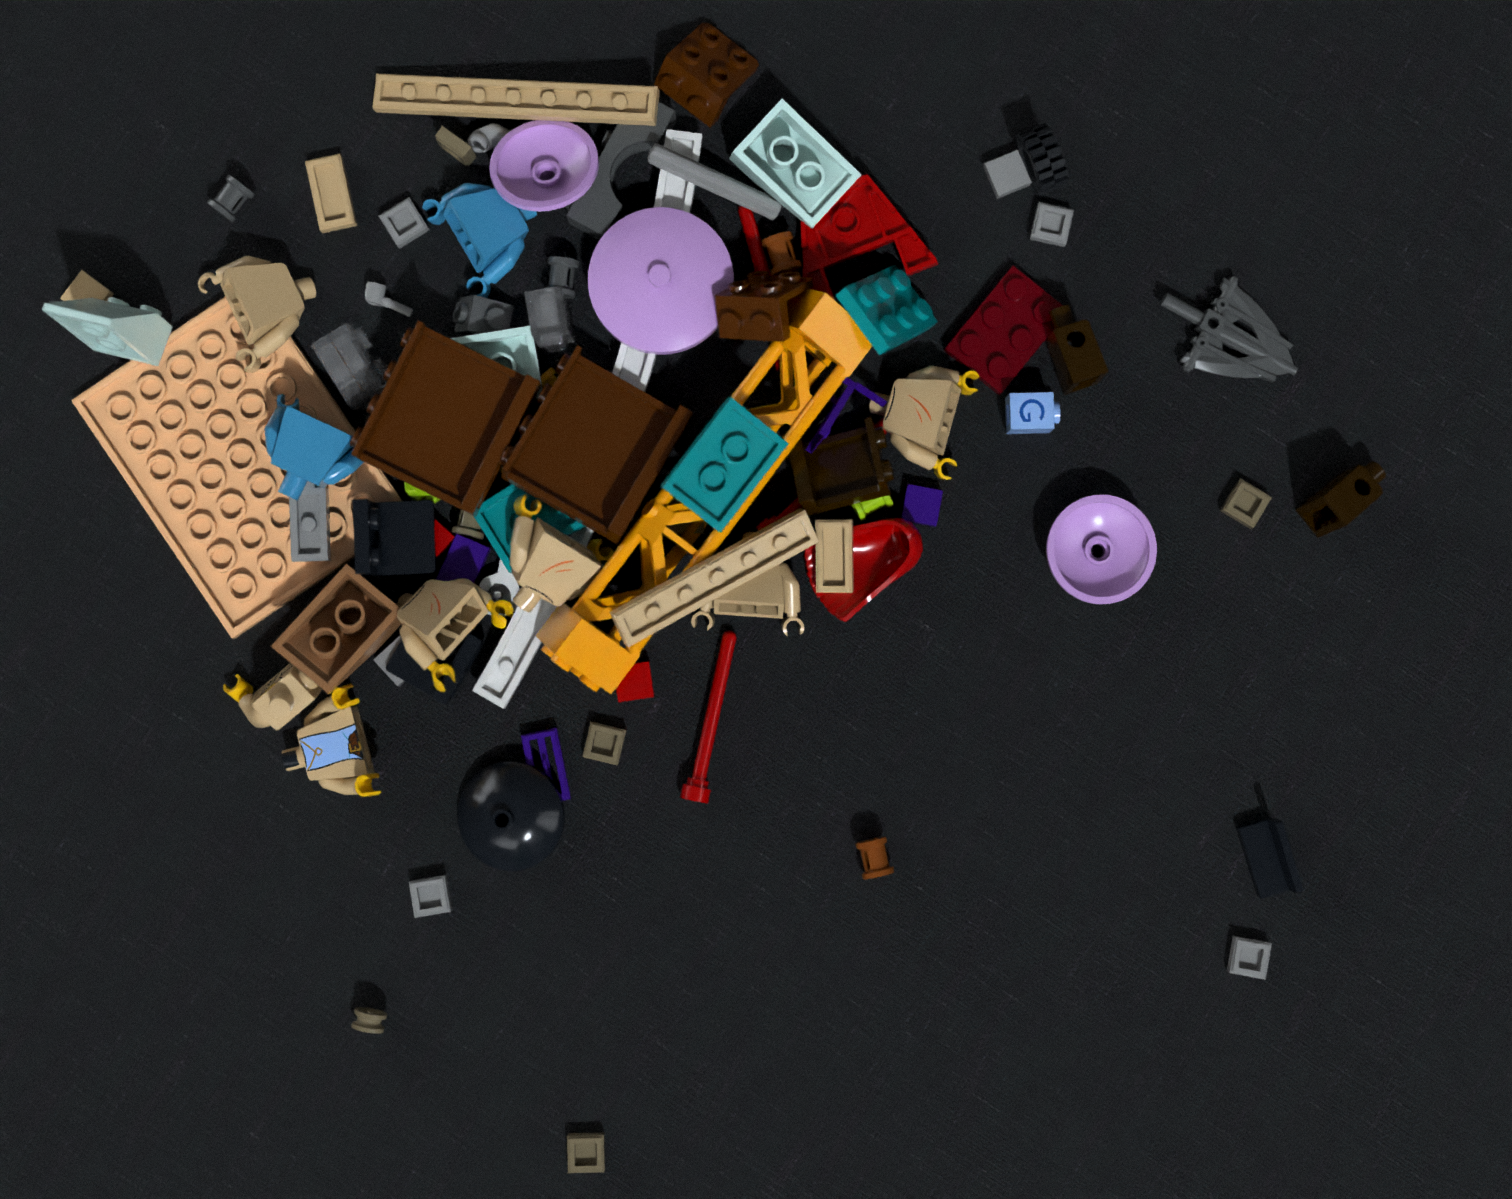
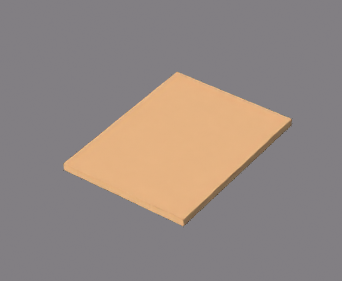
M225 296L170 333L159 366L130 360L71 401L230 637L235 639L355 557L353 500L368 499L376 503L403 501V499L384 471L364 462L354 473L334 485L327 484V488H329L331 561L292 562L289 497L278 492L287 471L271 464V457L267 454L264 432L267 422L277 408V396L279 394L285 395V405H292L295 399L299 398L300 412L353 436L356 430L292 336L268 357H260L261 366L256 372L248 373L244 371V368L252 363V356L249 355L239 362L236 360V353L241 349L252 350L255 347L254 344H247Z

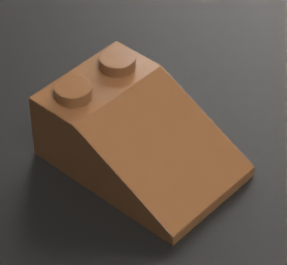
M346 564L271 647L327 694H330L374 654L401 625L397 618V612L400 610V607L361 575L355 574V570Z

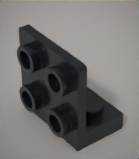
M368 499L353 500L355 574L361 576L430 574L437 571L433 501L374 503Z
M468 634L444 661L439 658L437 659L438 664H447L454 670L456 682H453L448 675H442L438 678L444 685L445 692L438 691L435 688L432 672L429 669L425 671L405 650L402 640L389 660L386 670L431 695L433 699L440 703L449 705L485 642Z

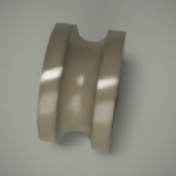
M368 1007L355 1008L354 1014L357 1015V1019L351 1024L353 1029L374 1034L384 1032L385 1027L382 1025V1020L387 1018L386 1012Z

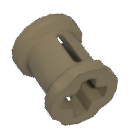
M460 510L457 525L452 527L451 532L483 540L484 533L481 532L482 529L474 516Z

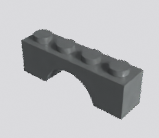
M658 102L656 126L617 124L614 131L612 129L607 131L600 146L603 151L599 156V169L595 181L582 197L565 208V211L568 212L566 216L570 225L600 240L612 225L623 218L625 214L623 206L613 193L615 173L620 164L629 156L642 151H650L652 146L657 143L663 146L666 129L672 130L677 121L675 110Z

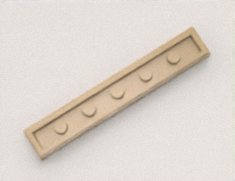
M802 508L795 510L610 611L609 613L624 644L630 647L818 543V538L806 510Z

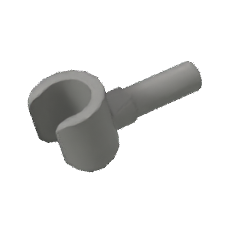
M367 282L364 296L370 305L384 306L407 317L411 316L413 309L385 297V285Z

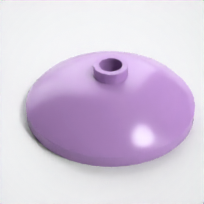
M535 120L516 127L499 141L491 155L489 169L494 188L506 202L523 210L551 211L575 202L589 190L598 173L599 157L594 141L579 126L564 121Z
M1092 495L1073 502L1057 516L1047 537L1046 555L1054 579L1068 594L1087 603L1111 604L1129 598L1144 586L1155 566L1157 543L1150 522L1135 505L1116 496ZM1093 545H1099L1103 549V554L1100 558L1092 555L1091 548Z

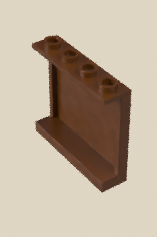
M418 320L415 328L409 327L402 338L400 347L404 348L398 362L392 360L384 374L383 380L387 381L381 395L375 393L368 405L367 413L370 414V417L365 427L359 426L351 439L350 446L354 448L351 455L476 517L502 466L499 464L501 457L507 447L513 444L518 430L541 388V383L527 374L524 376L427 328L423 322Z
M577 345L572 355L565 353L555 370L559 376L553 386L547 383L537 399V403L541 406L535 416L528 414L521 424L518 433L522 437L516 447L510 444L505 450L499 464L504 466L501 478L618 544L689 423L693 412L682 405L676 411L581 356L582 348Z

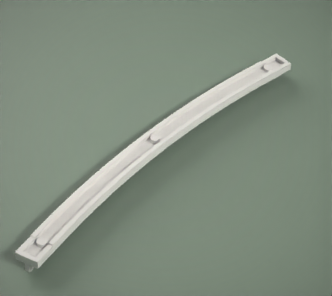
M666 129L664 147L699 162L703 136L701 133ZM660 169L654 207L674 208L691 213L695 184ZM621 343L612 374L646 393L657 354L640 352ZM584 527L571 535L570 538L587 548L594 531ZM542 598L530 613L517 607L472 691L505 709L542 643L535 635L557 607Z

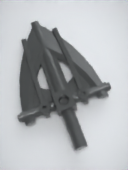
M1231 276L1228 280L1226 278L1222 279L1219 290L1222 292L1218 299L1214 298L1210 303L1213 306L1212 310L1207 309L1202 312L1168 292L1163 297L1160 305L1196 325L1194 331L1199 333L1198 337L1195 336L1190 341L1193 345L1190 353L1186 352L1179 361L1184 364L1182 366L1183 371L1190 373L1195 368L1225 377L1261 378L1268 382H1274L1278 375L1286 373L1295 375L1298 371V367L1294 365L1288 351L1293 347V344L1281 337L1277 328L1263 309L1237 286L1238 278ZM1239 320L1251 327L1255 337L1233 325V323ZM1222 344L1247 357L1236 358L1224 352Z

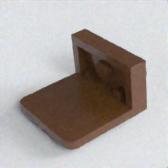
M704 22L666 55L654 85L658 86L660 90L710 128L718 121L729 96L756 72L759 63L714 26Z
M754 271L748 273L747 278L742 281L729 283L727 289L715 295L720 338L784 342L789 339L790 329L787 301L813 287L812 278L801 277L799 272H786L779 276H769L768 271Z

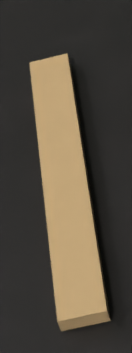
M376 74L372 108L376 113L656 126L660 90L658 86Z

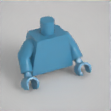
M464 183L444 194L440 202L434 199L426 200L423 203V209L428 212L437 207V213L429 217L427 221L438 225L446 219L476 272L483 271L484 275L481 278H470L466 287L471 289L475 283L481 282L483 291L477 296L486 298L491 291L490 284H496L518 261L525 248L524 239L529 231L525 221L536 217L537 211L523 210L509 204L497 193L495 188L490 186Z
M279 394L277 396V408L267 422L264 432L267 454L271 457V464L287 471L278 492L298 501L307 481L322 488L327 484L334 485L354 473L364 463L351 455L354 449L350 446L352 435L300 412L299 398L295 399L294 404L285 405V395Z

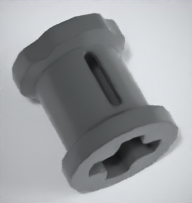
M228 174L225 177L226 184L214 199L210 198L207 204L233 223L236 219L235 214L248 198L252 199L255 194Z
M548 257L547 264L550 265L548 286L544 287V294L556 298H575L576 292L573 290L575 269L579 268L580 261L568 257Z

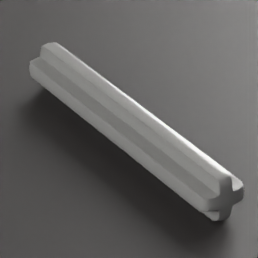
M658 143L654 144L649 151L647 159L651 165L771 220H774L780 212L782 205L770 195Z

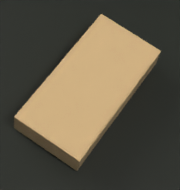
M339 153L305 161L320 231L327 233L357 226L342 155Z
M816 519L815 534L819 541L816 543V593H853V519Z

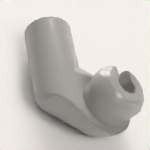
M496 123L488 124L471 133L468 138V145L476 153L489 151L495 148L499 141L511 130Z

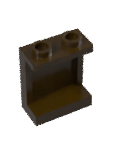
M872 416L864 418L865 427L826 437L812 454L806 451L811 441L804 442L802 437L790 451L798 500L808 516L891 495L888 481L895 480L890 459L884 460L881 450L887 448V441L883 427L876 428Z

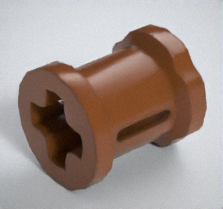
M790 231L774 234L761 241L762 248L767 249L773 267L771 269L772 276H779L786 272H795L802 268L800 260L796 259L791 244L793 235Z
M885 836L855 843L856 849L860 850L864 866L862 878L864 880L895 872L894 867L889 866L885 848L887 838Z

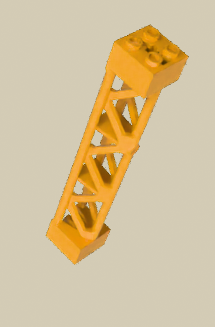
M808 289L787 301L790 338L784 342L772 341L731 395L735 401L743 405L775 361L780 357V402L746 410L775 433L784 424H788L790 428L782 439L789 444L720 533L714 529L699 550H696L692 545L701 533L694 532L704 520L681 502L670 503L673 496L662 488L656 497L644 506L640 518L574 606L571 608L564 603L562 606L557 607L535 635L544 644L541 651L548 655L559 667L567 672L571 671L593 691L597 692L601 687L612 694L638 660L641 650L653 634L630 647L626 646L623 648L619 643L622 638L616 625L607 634L591 621L612 619L610 611L667 581L669 575L686 553L693 558L682 572L713 556L844 379L853 373L871 349V343L848 312L827 293ZM805 350L814 357L808 367ZM833 361L836 367L815 395L812 396L809 390L825 367H828ZM793 371H794V380H795V385H794V386H793ZM704 521V529H705V527L708 525V523H706V522ZM691 522L681 537L666 527L668 525ZM662 534L675 544L666 557H664ZM639 544L642 586L639 589L599 597Z

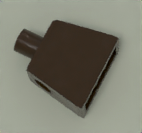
M1064 305L1051 310L1049 314L1055 330L1050 333L1046 341L1063 396L1097 385L1109 371L1088 319L1075 322L1070 305ZM1067 341L1073 342L1076 347L1070 346Z
M1374 461L1369 462L1365 467L1359 464L1338 475L1295 511L1317 538L1347 526L1383 494V489L1379 483L1386 478V473Z

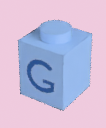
M1054 392L1009 393L1005 398L1006 434L1050 433L1055 429L1054 424L1060 422L1059 402H1054Z

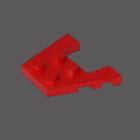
M868 174L859 177L812 229L801 221L803 277L812 278L813 287L809 289L825 292L835 301L836 299L825 269L889 243L895 242L907 276L936 266L938 262L933 253L926 247Z

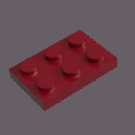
M1012 266L944 351L968 371H976L979 374L978 379L1000 396L1054 330L1049 312L1063 305L1015 266Z

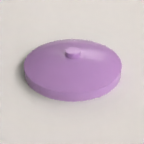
M666 207L639 210L617 221L599 240L592 254L588 269V290L591 303L597 317L606 330L622 344L632 349L657 355L673 354L688 350L711 336L719 327L715 295L727 289L729 283L734 282L730 255L715 230L691 213Z

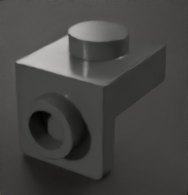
M477 295L461 297L453 312V321L456 323L454 332L459 334H480L510 329L514 306Z

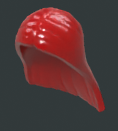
M887 518L853 526V593H816V544L804 550L806 574L810 578L809 582L817 598H820V602L827 608V611L839 620L847 622L883 589L915 567L921 557L923 544L918 529L913 523L903 518Z

